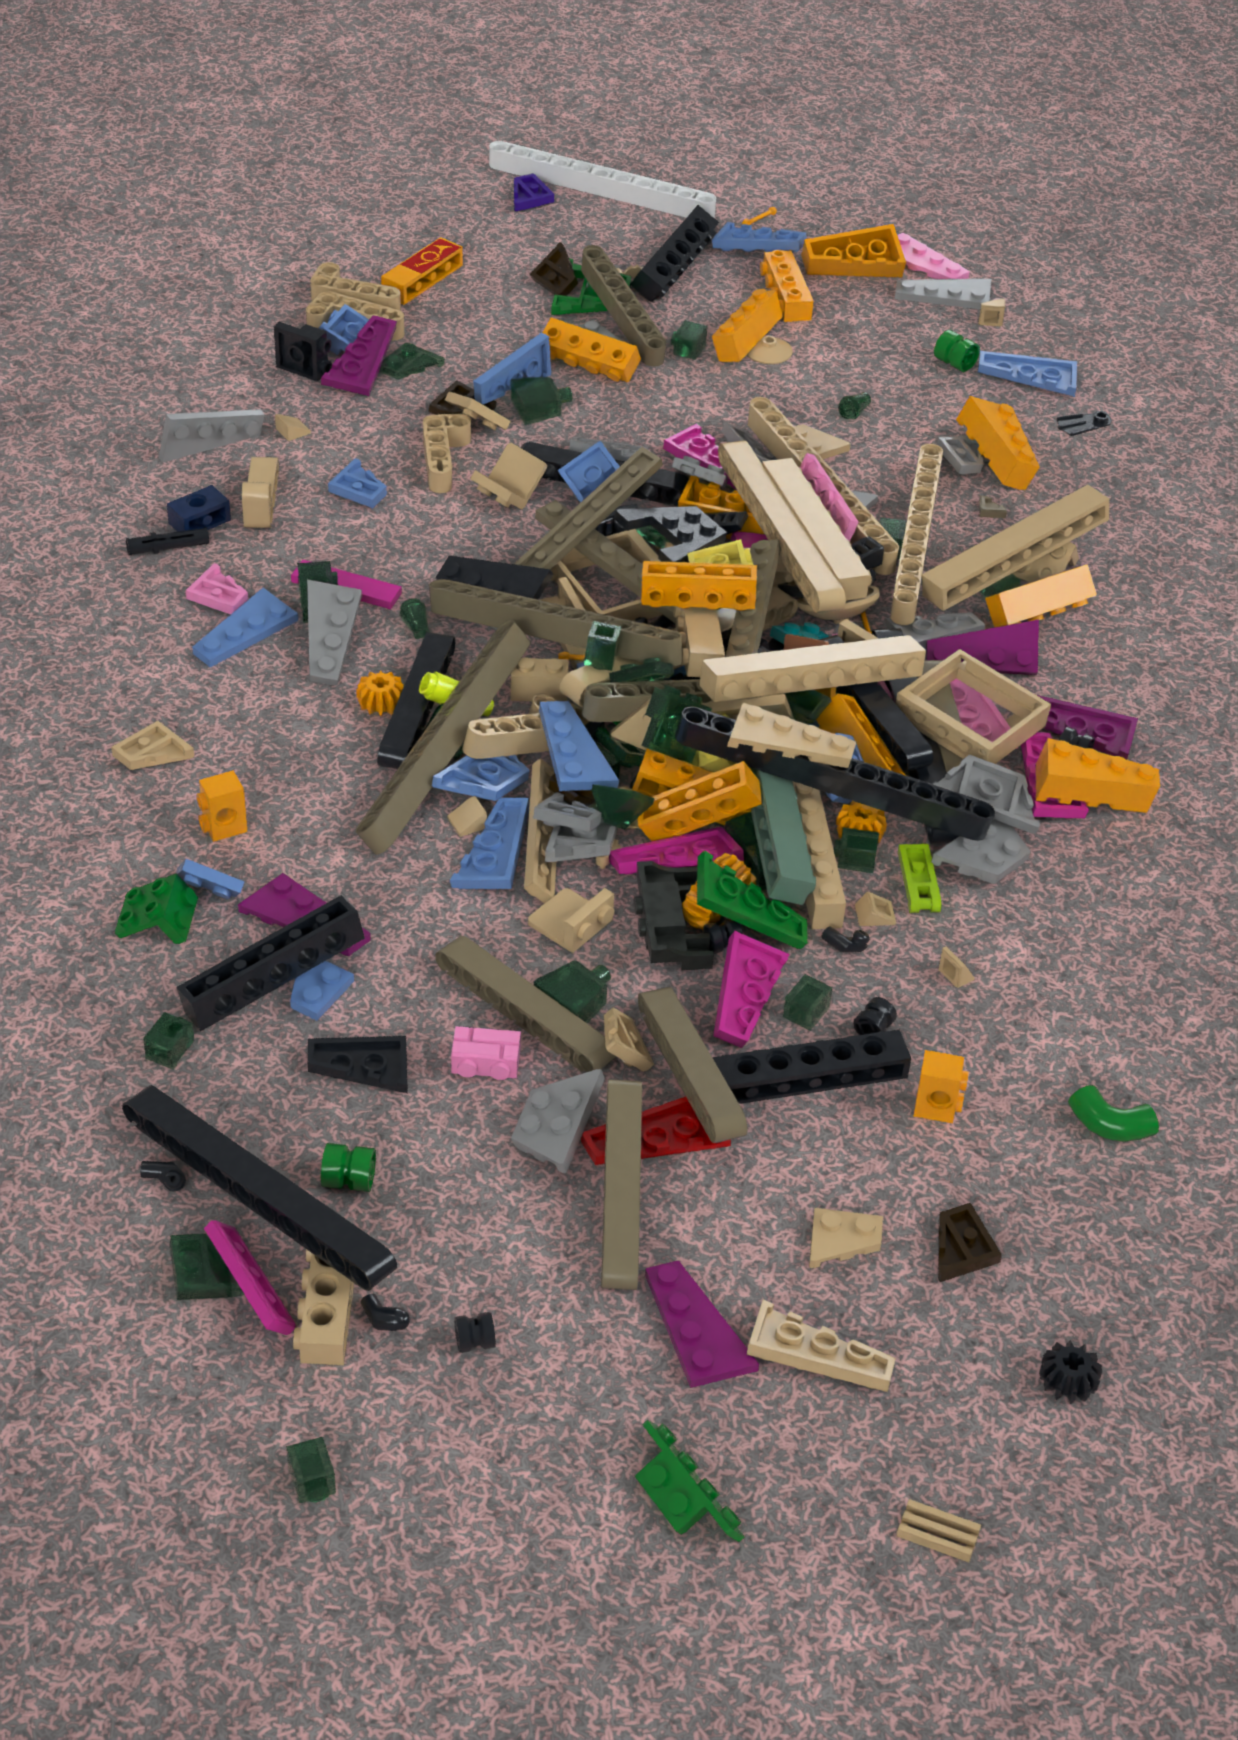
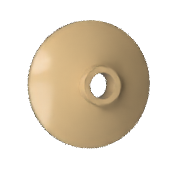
M764 336L747 356L759 363L779 364L787 361L792 356V347L780 338Z

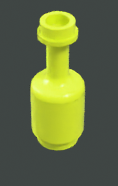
M427 672L421 680L419 692L426 699L443 705L460 681L438 672ZM493 700L488 705L482 716L484 715L488 717L491 714L494 707Z

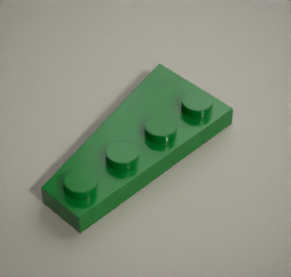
M704 850L698 856L697 905L797 949H802L808 944L807 919L779 900L773 899L770 901L767 899L761 888L751 882L747 885L736 878L735 870L727 865L722 868L712 861L713 855Z

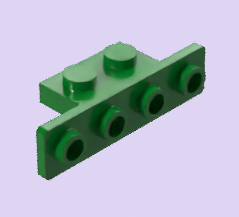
M646 1420L642 1424L662 1451L635 1475V1478L675 1531L682 1535L709 1511L729 1537L738 1542L744 1539L745 1536L738 1529V1526L741 1524L740 1519L728 1506L721 1507L716 1500L720 1495L716 1488L706 1478L701 1480L694 1472L698 1468L696 1462L687 1452L683 1450L680 1453L674 1446V1443L677 1441L675 1435L663 1423L657 1426L650 1420Z

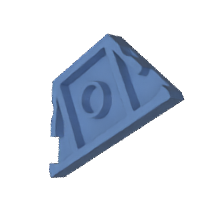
M466 755L434 775L431 786L496 801L526 782L530 770L517 759L516 755L474 759Z

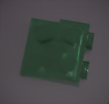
M666 684L663 690L655 687L645 713L646 716L651 717V721L641 746L692 763L696 749L680 744L675 738L681 713L687 707H697L710 712L712 708L701 704L703 698L688 692L684 698L680 696L682 690Z

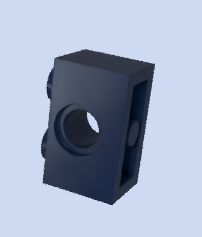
M213 485L167 503L168 523L177 532L207 527V530L231 521L230 501Z

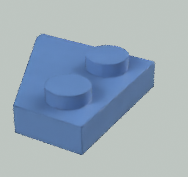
M355 458L328 483V492L374 508L387 495V486L376 479L370 470L365 471L361 467V461Z
M185 859L176 870V873L185 883L194 887L213 890V894L226 899L239 895L244 885L242 880L189 859Z
M324 961L295 978L290 1000L291 1008L318 1021L354 982V974Z

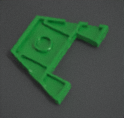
M569 258L576 278L584 279L580 297L554 295L551 315L608 311L581 271L582 266L574 264L573 259ZM620 273L629 288H631L632 276Z

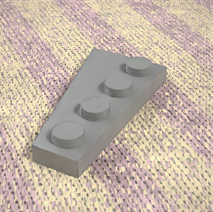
M992 279L897 280L894 299L981 309V303L988 302L990 299Z
M261 409L166 414L159 459L164 463L260 436L265 414Z
M307 579L310 682L338 686L361 602L362 590Z

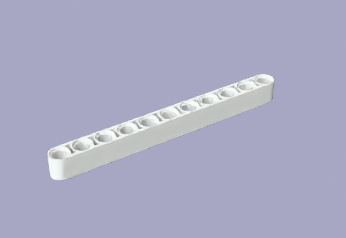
M494 141L489 145V165L496 170L520 176L534 173L544 182L686 218L699 205L715 218L716 196L708 192L504 141Z

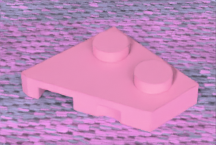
M214 563L186 589V599L232 614L248 600V592L237 585L230 575L224 576L220 571V566Z

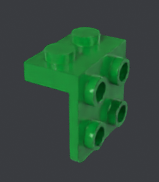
M177 873L165 878H158L154 882L141 887H134L125 895L115 934L119 938H124L158 925L174 944L186 942L198 896Z

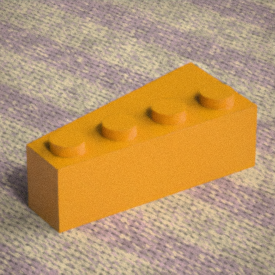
M894 224L804 239L801 253L807 275L902 278L906 265Z
M969 396L956 421L960 426L965 425L967 427L966 435L970 440L975 438L978 442L979 447L977 450L981 455L990 460L988 465L1003 485L1026 490L1040 466L1014 409L1005 403L997 404Z
M690 476L678 501V507L697 506L704 513L746 511L748 518L742 529L738 532L764 534L738 491L734 490L732 493L720 490L719 484L710 482L708 486L699 483L698 477ZM732 533L727 534L726 539H731Z
M1048 738L1036 762V801L1046 802L1047 798L1050 797L1058 798L1059 803L1071 804L1072 800L1085 801L1089 807H1098V805L1103 803L1109 804L1112 809L1147 813L1160 788L1158 768L1148 764L1129 761L1120 756L1100 753L1091 748L1075 746L1062 740L1057 741Z

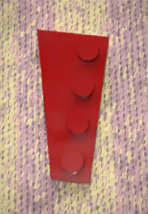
M686 1096L642 1111L641 1159L731 1146V1139L718 1143L711 1142ZM606 1124L585 1131L581 1136V1143L595 1165L605 1164Z

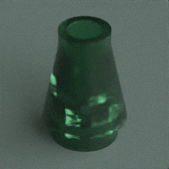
M866 392L844 396L840 400L838 411L843 418L854 420L871 404V397Z
M416 598L404 601L400 606V617L411 630L415 639L424 638L426 632H430L425 604Z

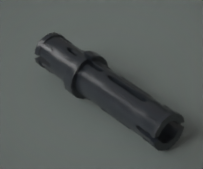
M207 527L164 534L152 532L149 533V536L126 538V548L129 556L146 552L158 554L160 550L209 544Z

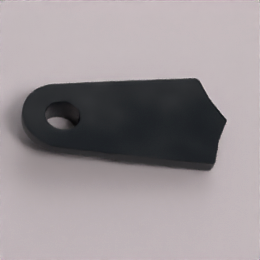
M1096 411L1092 414L1057 417L1058 429L1070 436L1108 426L1112 423V419L1108 413Z

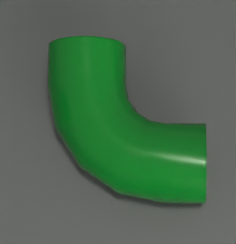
M1094 1085L1078 1089L1068 1100L1070 1108L1087 1129L1105 1139L1128 1142L1145 1139L1159 1132V1122L1156 1113L1147 1103L1129 1109L1115 1108L1105 1101Z

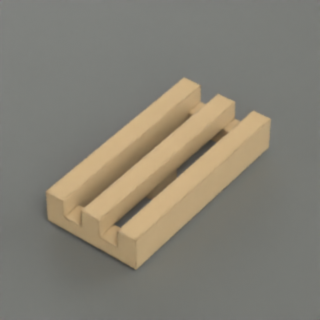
M909 1499L902 1521L898 1527L897 1537L970 1562L981 1524ZM910 1524L922 1528L924 1530L930 1531L932 1534H935L937 1536L909 1527L908 1525ZM944 1537H947V1538H949V1539H952V1540L961 1542V1543H963V1544H966V1547H965V1546H962V1545H959V1544H956V1543H954V1542L945 1540V1539H943V1538H944Z

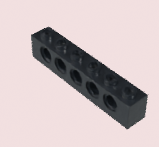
M697 205L640 270L630 285L650 302H653L657 296L662 298L716 235L717 232L714 229L719 222Z
M340 895L177 986L185 1015L200 1031H203L365 939L358 911Z
M900 1029L712 1057L739 1104L907 1079L911 1063V1056Z

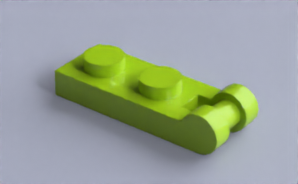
M899 844L898 857L908 899L909 913H919L920 910H930L931 913L941 912V896L934 865L931 863L932 856L929 844ZM919 895H928V897L920 898Z

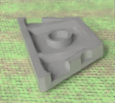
M685 455L683 459L674 458L672 468L678 472L693 475L701 480L719 484L724 488L726 487L729 478L724 475V469L710 464L708 468L699 466L701 463L699 460Z
M969 754L960 762L959 766L949 770L942 780L938 783H933V785L989 803L995 809L993 819L1032 834H1036L1040 827L1039 820H1035L1032 813L1034 804L1031 795L1027 791L1028 784L1023 774Z
M600 810L599 812L602 813L600 825L584 834L573 832L570 827L562 825L554 827L545 851V862L610 855L619 826V815Z
M993 819L985 839L975 841L959 836L934 853L931 863L939 867L942 861L959 866L958 873L975 876L980 880L996 884L1027 861L1031 851L1013 826Z
M596 1069L532 1089L511 1136L514 1146L525 1153L533 1154L534 1158L543 1163L546 1160L554 1163L558 1171L567 1173L605 1080L602 1070Z

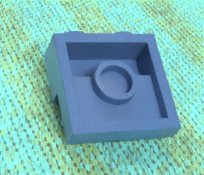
M345 304L339 311L334 310L329 317L328 323L323 322L319 329L327 331V339L331 340L330 351L338 355L342 350L345 351L349 343H353L356 340L357 334L369 319Z
M599 441L557 471L581 503L620 466L603 443Z

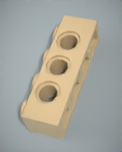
M306 1249V1262H310V1269H303L302 1291H306V1297L299 1298L298 1320H302L301 1328L295 1327L293 1349L300 1351V1363L344 1365L354 1283Z

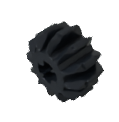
M1071 1340L1065 1347L1056 1342L1052 1350H1047L1043 1355L1039 1371L1040 1379L1044 1380L1045 1391L1056 1390V1400L1062 1397V1395H1066L1070 1404L1075 1401L1076 1396L1085 1402L1089 1398L1090 1393L1095 1394V1391L1098 1390L1099 1379L1102 1375V1365L1097 1363V1353H1086L1085 1344L1078 1348L1074 1347Z

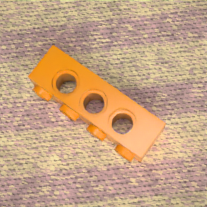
M742 761L636 803L638 827L651 841H657L683 835L762 804L759 779L746 763Z

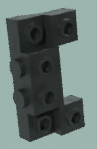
M653 861L637 862L636 878L639 896L634 897L635 914L641 915V918H638L639 937L645 938L650 963L680 962L681 970L712 969L714 954L709 948L710 934H685V921L681 903L685 901L686 894L690 891L691 885H695L697 881V867L672 868L659 865Z

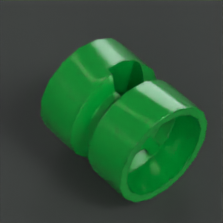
M953 330L944 331L934 347V356L946 364L950 363L952 367L961 372L971 369L977 362L980 354V346L968 338L964 340L962 335Z
M327 1143L321 1165V1186L342 1189L345 1184H348L350 1190L370 1192L376 1168V1149L355 1146L350 1151L347 1145Z

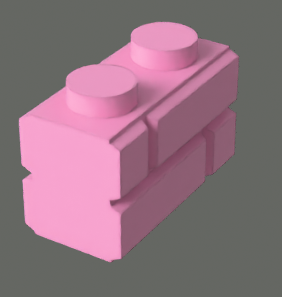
M455 1026L451 1053V1073L459 1074L463 1077L478 1075L491 1076L497 1080L517 1079L521 1031Z

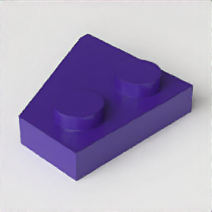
M534 173L514 178L515 212L554 203L555 194Z

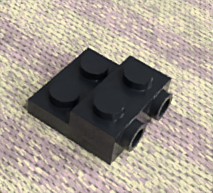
M282 322L274 325L277 368L317 382L325 372L328 373L331 370L332 362L328 360L331 340L327 339V331L307 324L300 329Z

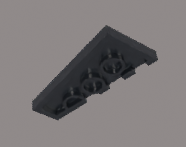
M449 555L435 578L436 580H452L539 600L554 574L550 569Z

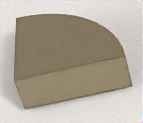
M979 495L980 517L1006 518L1007 511L1002 504L998 505L992 502L991 497Z

